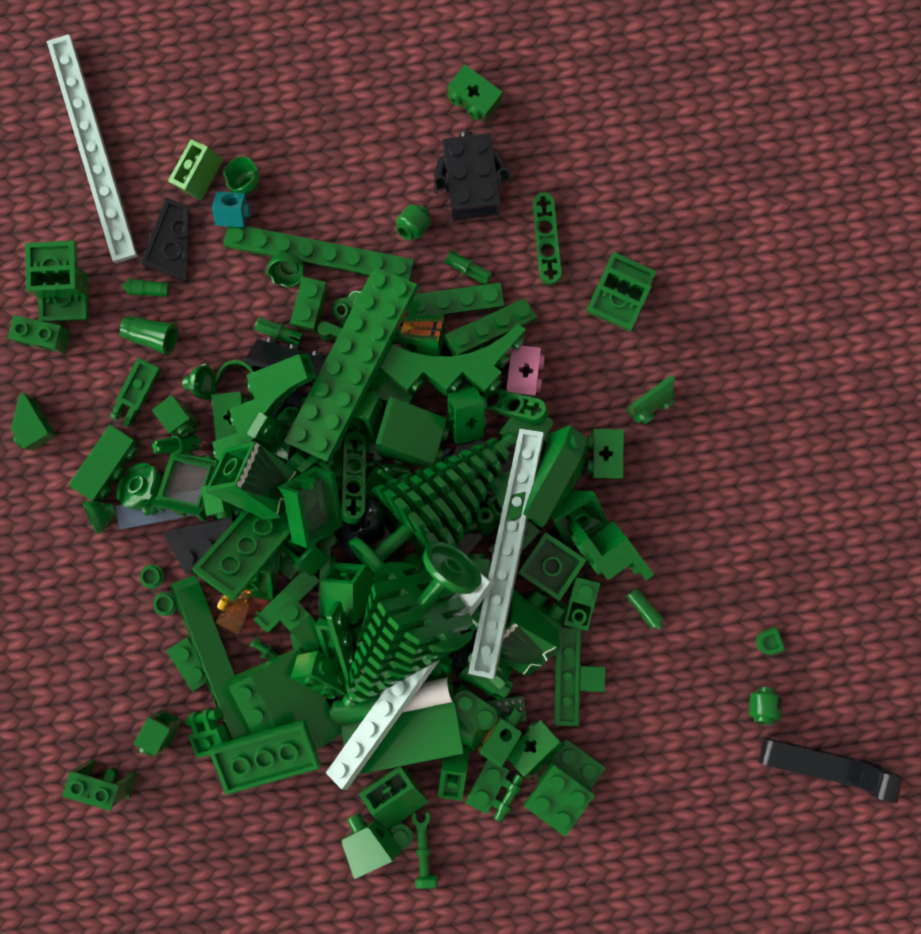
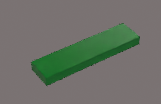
M560 627L558 630L560 650L555 655L554 726H579L581 629Z

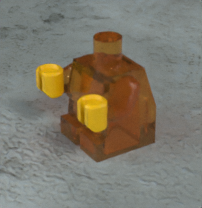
M244 590L234 602L223 595L217 605L218 609L223 611L216 623L238 634L249 613L251 601L248 599L251 592Z

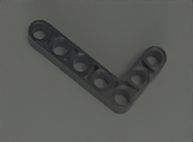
M767 737L763 738L758 761L770 767L859 787L873 797L891 803H898L903 780L902 776L873 762Z

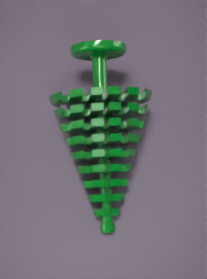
M507 432L499 441L496 438L487 440V449L485 445L477 444L472 446V452L465 449L458 454V457L454 455L445 457L443 459L444 463L433 462L429 465L428 469L423 467L416 470V475L414 476L412 473L401 475L403 482L394 478L386 482V486L380 484L372 487L371 491L375 500L381 505L384 514L391 523L396 525L397 530L374 550L362 539L354 537L349 541V545L356 556L375 575L377 568L385 564L384 561L406 541L411 542L421 555L424 554L426 547L433 542H444L457 548L456 543L460 544L464 538V529H469L473 522L471 513L473 517L477 515L480 509V500L482 503L488 495L486 489L492 487L495 482L493 475L498 476L502 470L500 461L503 463L507 461L509 457L507 449L517 443L516 436L511 432Z
M433 542L426 547L423 554L426 572L406 576L405 574L412 573L419 567L406 562H388L377 568L373 577V581L376 582L371 586L372 593L369 594V603L366 605L363 625L356 644V648L360 647V649L356 650L355 659L349 672L350 677L346 684L347 693L343 697V703L346 707L354 708L358 702L367 701L371 697L401 682L406 677H410L417 671L462 648L471 641L474 631L460 634V631L467 630L473 624L471 615L466 613L454 617L453 614L461 612L466 605L460 597L451 599L456 593L471 594L481 585L482 577L479 569L464 552L444 542Z

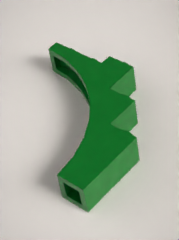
M517 324L504 337L491 345L468 354L451 357L417 354L391 343L377 371L408 396L412 392L416 393L421 389L425 382L423 381L424 379L445 396H448V393L451 391H457L463 384L462 379L472 387H476L483 396H486L489 392L494 393L501 385V371L497 368L502 369L510 359L509 354L513 350L518 351L526 341L524 339L526 329Z
M298 354L246 375L248 389L255 399L229 409L231 414L230 420L237 433L212 442L214 447L213 453L217 461H220L225 448L254 441L261 445L262 441L247 434L259 412L272 417L289 395L300 386L317 378L309 354Z

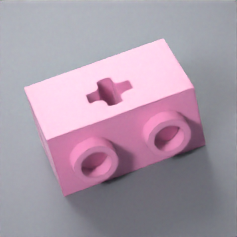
M522 346L518 351L513 350L510 353L506 391L535 398L536 393H540L542 379L537 378L538 369H543L544 355H540L541 348ZM523 367H528V372H532L528 374L527 378L523 377L522 372H519L523 370Z

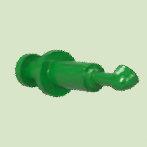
M256 637L249 645L251 648L254 646L263 653L260 656L262 659L266 657L268 660H272L280 656L271 649L273 647L271 644L268 647L263 645L258 640L259 637Z

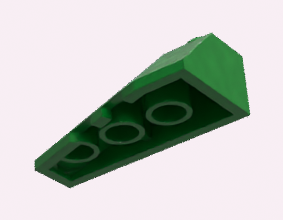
M571 425L550 433L523 515L540 527L545 526L580 480L587 461V438Z

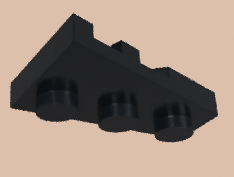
M165 198L140 262L143 266L187 282L189 206L170 198Z
M236 517L162 532L185 574L193 571L192 568L236 520Z

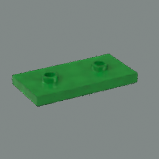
M305 719L211 746L208 750L226 795L320 769L322 765Z

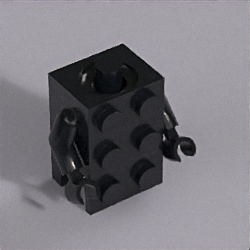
M471 131L461 132L459 137L443 139L444 155L438 159L436 165L434 190L435 194H438V190L441 188L446 189V193L449 192L452 221L499 215L500 198L498 185L501 186L503 180H507L512 184V171L508 169L500 152L493 149L491 133L473 135Z

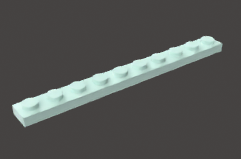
M68 34L47 41L112 261L117 264L138 257L73 39Z
M519 429L488 579L494 585L483 600L468 672L470 675L494 680L496 677L528 520L523 515L538 471L545 437L544 432ZM526 492L521 517L515 521H508L506 516L511 495ZM520 497L512 499L513 506H521L522 500Z
M480 572L482 580L478 589L471 594L456 593L451 598L460 597L466 605L461 612L453 614V616L456 617L466 613H470L472 616L494 583ZM439 661L384 690L326 772L341 789L347 790Z

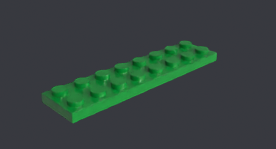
M373 268L284 440L286 444L330 464L419 289L416 283L379 268Z
M343 442L338 452H335L332 458L334 465L330 468L335 473L336 481L338 480L337 476L342 471ZM352 447L351 454H356V448ZM299 449L292 455L294 456L300 452L306 459L311 456ZM290 459L285 463L290 466ZM303 489L300 491L305 518L318 504L316 489L311 491ZM244 510L192 568L193 572L234 602L290 537L287 513L285 512L282 518L265 520Z

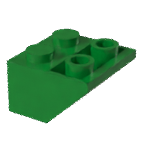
M333 563L321 580V617L323 619H327V615L335 601H341L343 610L347 614V623L356 624L362 618L366 605L369 603V594L372 593L371 586L376 582L373 581L374 573L367 565Z
M406 765L386 770L361 787L359 796L372 816L388 830L429 803L428 798Z

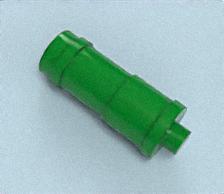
M128 278L127 282H123V290H126L127 295L169 297L170 284L162 281L153 282Z
M636 587L626 595L628 601L641 614V617L646 621L650 629L656 627L659 630L664 626L662 621L665 618L651 605L642 594V591Z

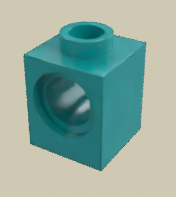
M216 192L212 204L215 226L244 227L246 218H250L251 206L250 203L246 202L245 193Z

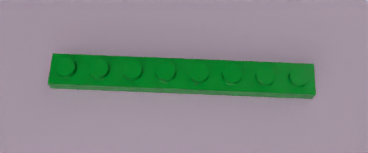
M227 226L223 244L228 249L273 257L280 252H290L298 256L304 264L364 276H370L373 268L376 267L408 281L411 279L414 259L248 226Z

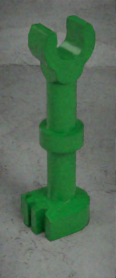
M426 811V819L424 821L417 819V812H414L412 815V822L417 826L418 848H416V856H419L420 875L415 878V886L420 889L436 888L438 886V874H430L429 855H431V848L428 847L427 825L431 818L429 811Z

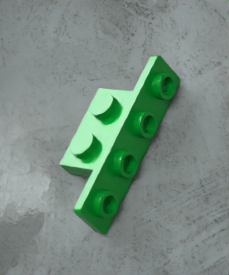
M335 601L327 615V619H318L315 627L324 655L341 664L347 684L356 650L352 641V632L349 631L347 624V614L343 610L341 601Z

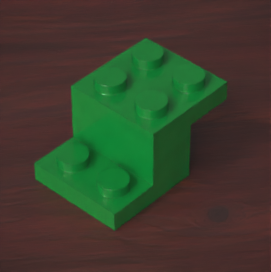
M74 240L25 243L26 291L38 298V321L47 323L90 321L88 274L78 267L77 243Z
M613 252L586 312L630 332L652 287L651 283L657 271Z
M577 520L569 525V528L574 533L570 536L582 555L586 557L598 576L603 573L607 580H609L627 566L631 568L636 576L641 573L645 580L654 575L614 521L591 538H589Z
M565 737L562 741L565 746L538 774V785L524 803V807L566 837L594 798L595 794L592 787L606 768Z

